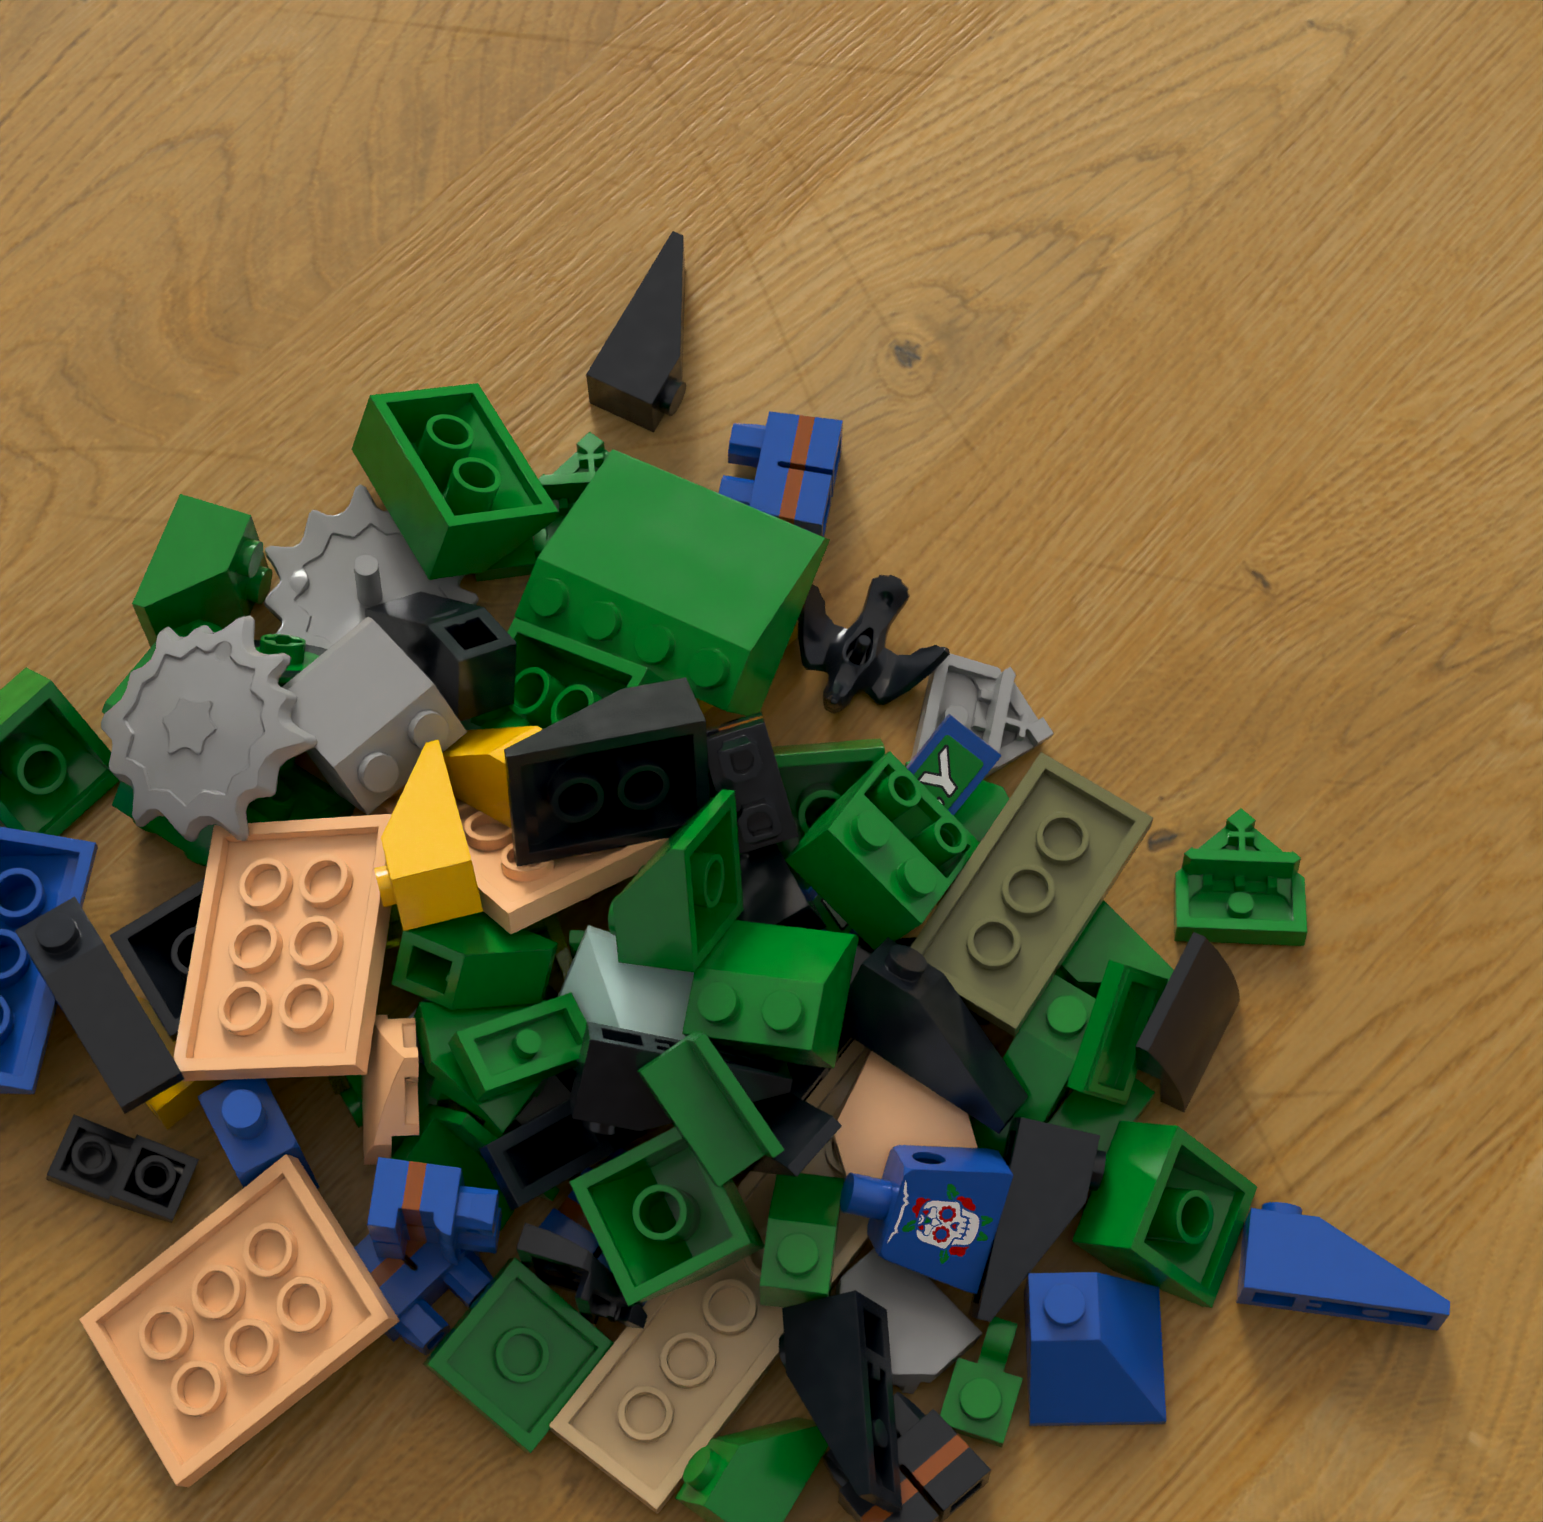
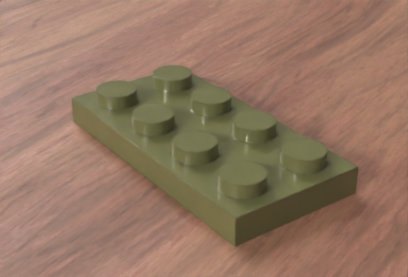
M1040 752L911 945V948L922 954L928 964L945 974L969 1010L1015 1037L1151 828L1153 817Z

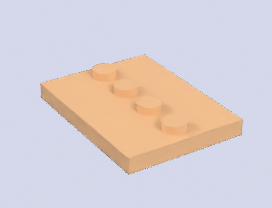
M405 785L370 814H392ZM455 797L472 859L483 911L510 935L637 874L641 866L645 865L664 842L669 839L664 838L517 867L514 859L512 829Z
M392 814L248 823L249 836L246 841L237 840L223 827L214 825L173 1057L185 1078L182 1081L367 1075L392 906L383 908L374 868L387 865L381 836Z
M285 1154L79 1319L175 1485L188 1488L400 1321L299 1159Z

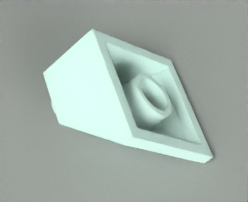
M587 925L558 997L572 992L586 1022L682 1040L686 1037L682 1034L694 972L619 963L616 936L608 931Z

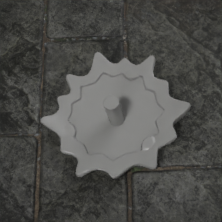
M361 484L355 488L351 502L344 512L337 515H326L317 510H312L309 513L304 535L299 544L294 547L269 546L265 548L266 557L280 579L279 584L264 600L266 608L282 623L276 634L300 637L306 641L307 645L329 649L366 618V608L417 592H425L476 605L479 600L476 593L462 589L459 586L465 575L429 580L389 512L382 511L376 507L369 491Z
M251 615L239 617L218 632H213L207 625L194 629L186 637H179L170 627L161 630L157 636L156 649L151 660L143 667L130 673L127 689L122 699L104 714L101 721V729L112 740L109 769L116 778L130 785L133 789L132 816L136 826L144 827L156 817L165 816L173 827L186 840L191 842L197 839L203 828L215 824L223 827L237 840L246 841L249 836L246 814L249 803L257 798L275 795L280 767L287 760L316 747L318 741L315 736L297 727L291 719V710L297 702V696L293 692L279 686V678L290 665L291 657L286 653L263 654L256 650L254 645L255 620Z

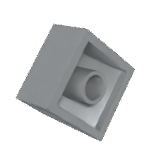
M370 617L365 618L282 686V688L293 692L297 696V702L291 710L293 723L300 729L314 735L318 741L316 747L306 751V753L335 793L367 815L407 783L426 742L439 739L443 753L467 733L435 684Z

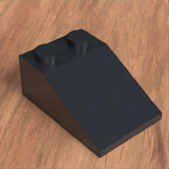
M686 677L620 689L504 749L514 859L517 867L670 838L710 801L706 720Z

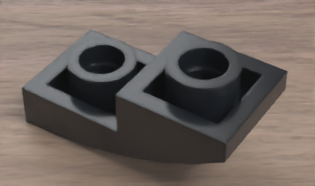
M74 1114L47 1173L46 1180L115 1206L172 1223L199 1159L138 1134L135 1139Z

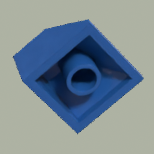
M1099 1272L1028 1273L1024 1289L1029 1426L1166 1424L1159 1287Z

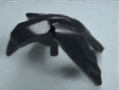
M879 575L873 578L862 611L848 629L835 625L827 616L825 600L821 596L819 588L812 583L798 617V642L801 663L806 670L826 672L829 675L827 685L823 691V705L827 711L834 714L839 713L850 704L852 698L859 690L866 692L877 705H886L914 688L950 655L948 648L937 645L920 648L911 655H896L885 648L890 626L910 597L908 587L902 582V579L894 575Z

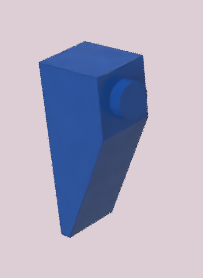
M1282 1202L1264 1203L1262 1209H1250L1243 1225L1236 1303L1439 1330L1450 1313L1449 1300L1320 1217L1302 1215V1208Z

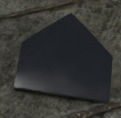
M528 1223L524 1224L516 1248L522 1264L545 1284L576 1293L575 1300L579 1313L591 1324H597L598 1318L601 1316L608 1318V1321L614 1323L618 1321L631 1328L644 1329L648 1315L640 1304L632 1307L627 1305L613 1273L593 1254L555 1233Z

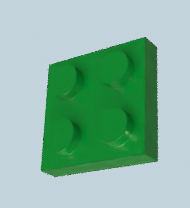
M514 1257L509 1258L423 1365L526 1453H531L551 1429L549 1427L550 1423L614 1343Z

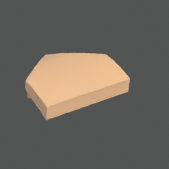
M375 1015L367 1075H361L364 1165H377L378 1157L391 1159L392 1136L419 1135L418 1047H416L415 1018L388 1019V1015Z
M870 1049L841 1106L837 1107L833 1114V1117L842 1125L833 1135L844 1178L851 1172L882 1179L890 1150L897 1145L978 1148L968 1113Z

